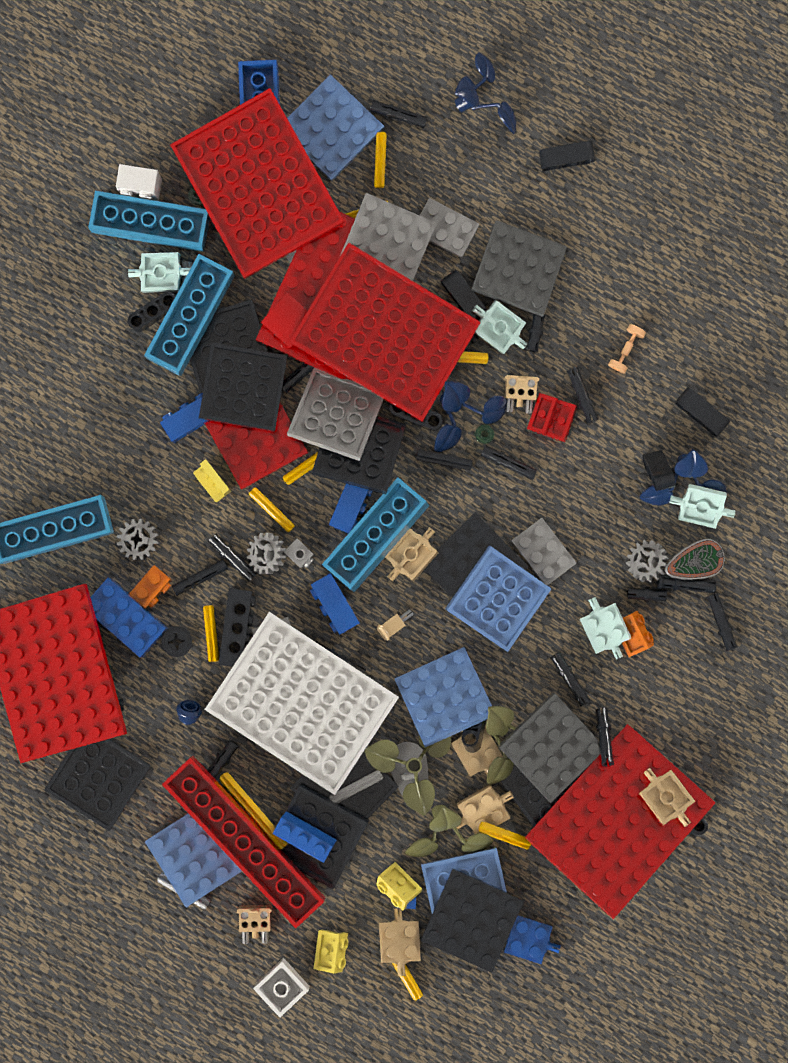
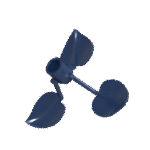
M479 52L475 55V65L483 78L475 86L469 77L464 76L461 78L455 91V95L459 96L455 99L456 107L460 112L470 108L475 110L478 108L497 107L499 117L514 135L516 132V117L508 103L503 101L501 104L479 105V97L475 90L486 80L490 83L495 80V70L492 63L485 55Z
M453 381L445 382V391L440 397V403L449 415L452 424H446L440 429L435 440L434 451L442 452L451 449L461 438L462 431L459 427H455L456 422L452 412L456 413L461 409V406H464L483 415V423L493 424L505 414L507 400L500 395L493 396L485 403L484 410L481 411L465 403L470 396V388L467 385Z
M692 449L688 454L680 455L677 458L674 475L675 482L678 475L685 478L693 477L696 486L727 493L726 486L721 481L708 480L702 485L698 482L697 477L705 475L708 471V466L704 458L697 451ZM652 485L644 490L639 498L652 505H665L670 502L671 495L674 496L672 492L674 487L656 491Z

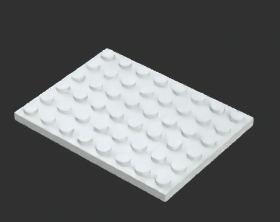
M269 612L205 710L335 795L399 697Z

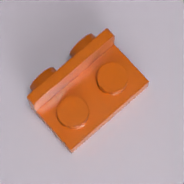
M154 565L129 595L140 603L144 609L149 607L152 609L159 601L157 597L161 593L165 594L170 589L171 584L169 583L172 580Z
M638 611L623 617L632 637L622 642L628 657L645 651L654 645L653 636L647 631L644 625L645 620Z

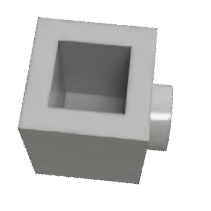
M297 538L284 551L300 568L303 566L307 568L314 561L312 558L314 554Z

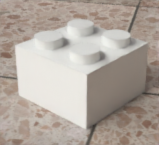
M119 164L116 188L120 195L159 201L162 178L158 170Z
M282 958L254 985L253 989L281 1017L309 991L310 986Z

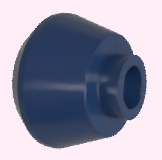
M184 700L176 707L179 720L186 725L195 723L203 712L200 704L193 700Z

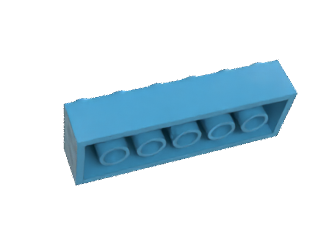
M95 191L88 228L95 234L204 252L210 216L206 209Z
M198 254L144 356L165 369L182 376L235 277L233 271Z
M397 477L388 488L387 494H383L322 565L350 590L355 592L425 512L429 504Z
M98 495L1 522L0 564L10 563L114 534L105 497Z

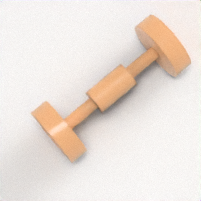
M629 324L627 328L632 337L626 342L621 351L622 356L619 361L611 359L608 364L609 367L623 374L626 373L628 368L622 362L625 356L629 355L634 345L632 343L635 337L643 339L646 335L643 329Z

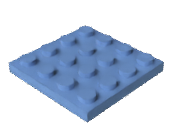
M331 75L287 118L311 162L331 181L376 137L377 132H381L385 128L379 120Z
M489 545L445 609L508 652L551 588Z
M464 647L395 678V682L425 747L488 719V707L492 705Z
M189 813L145 841L185 907H188L242 871Z
M497 847L421 864L432 913L452 868L507 892Z

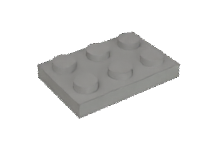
M431 198L428 199L420 216L436 222L429 242L460 258L463 257L480 225Z
M540 518L511 540L545 585H549L576 564V561L543 518Z

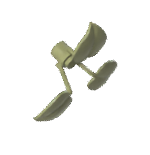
M502 706L488 707L486 731L496 738L498 745L502 743L499 736L507 734L509 728L512 730L516 729V727L510 725L514 720V712ZM504 753L503 757H497L491 763L486 779L487 784L492 785L503 781L511 774L514 764Z
M419 736V744L425 749L418 758L411 757L407 761L397 759L399 749L390 740H380L365 749L366 758L376 770L383 773L392 772L395 769V762L406 765V769L414 774L415 783H409L405 786L403 799L411 809L423 816L426 815L433 805L435 790L429 780L424 779L418 782V772L422 769L421 760L427 751L430 756L435 758L447 754L451 746V736L428 747L424 746Z
M437 805L431 810L433 819L429 823V827L433 831L432 838L417 840L405 851V854L413 857L431 855L438 848V843L435 842L436 832L448 829L455 831L461 842L464 843L461 849L466 853L485 850L493 843L494 838L484 833H477L470 836L467 840L464 839L457 829L462 822L460 815L446 808L445 805Z

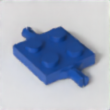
M518 915L507 938L504 953L542 964L547 950L559 953L560 950L552 947L560 949L561 945L550 942L552 926Z

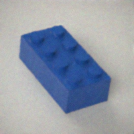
M277 60L238 62L240 105L271 88L280 105Z
M107 578L90 597L96 619L140 658L147 654L168 629L112 578Z

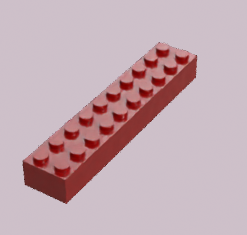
M194 756L190 757L162 784L295 928L325 902V896L285 853L278 849L258 824Z

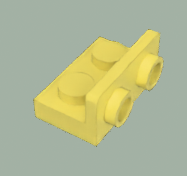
M205 459L200 463L201 467L194 471L193 474L213 500L218 502L229 494L231 490Z
M396 862L378 876L376 883L380 892L386 894L391 899L393 905L399 907L402 911L422 891V888Z
M323 929L318 931L314 969L333 974L343 971L346 965L345 952L348 947V933H337Z

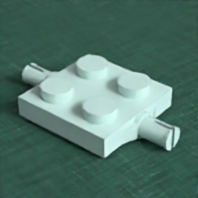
M178 252L141 253L139 269H129L128 276L140 278L141 292L143 293L178 292L181 276L187 275L191 267L181 268L180 253Z
M494 300L486 311L478 305L474 307L475 309L472 312L481 317L479 320L481 323L475 334L502 354H505L514 343L521 349L525 348L527 342L519 336L526 322L497 300Z
M692 484L688 485L683 498L671 495L669 502L680 505L681 509L678 520L715 529L722 515L731 518L735 516V510L724 508L727 497L726 492Z
M596 597L588 600L593 611L589 615L580 618V621L595 653L612 649L616 660L623 657L619 645L632 637L616 603L607 607H600Z

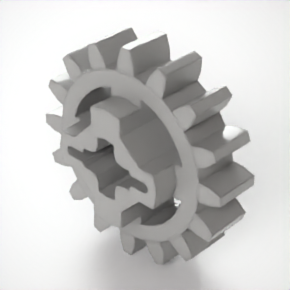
M132 519L131 525L125 522L126 528L119 529L122 535H117V538L121 539L117 545L123 547L120 552L126 551L125 557L127 558L133 555V560H137L138 556L141 560H144L145 554L151 557L150 551H156L153 547L154 544H159L155 540L159 535L157 533L153 534L156 528L154 526L149 528L150 522L148 521L143 524V519H139L138 523H136L135 519ZM135 528L134 532H132L130 535L127 534L129 530ZM144 528L148 531L150 538L144 535ZM139 534L142 542H138V545H136L137 543L133 539L138 537ZM126 541L132 545V551L127 547ZM149 545L144 551L140 552L143 546Z
M260 533L259 536H254L255 542H249L252 547L247 549L250 552L247 559H251L249 565L255 566L254 571L259 572V574H273V571H279L278 565L283 566L281 559L286 558V556L282 555V552L286 548L281 547L284 542L278 541L279 536L273 535V533Z
M643 540V545L636 543L637 548L630 549L633 552L632 555H627L630 561L626 562V565L630 567L628 571L633 574L634 578H639L642 582L645 579L652 582V577L658 580L659 573L665 574L662 569L667 565L665 561L669 560L665 556L667 551L664 548L662 549V546L659 543L656 544L653 540L649 544L646 540Z

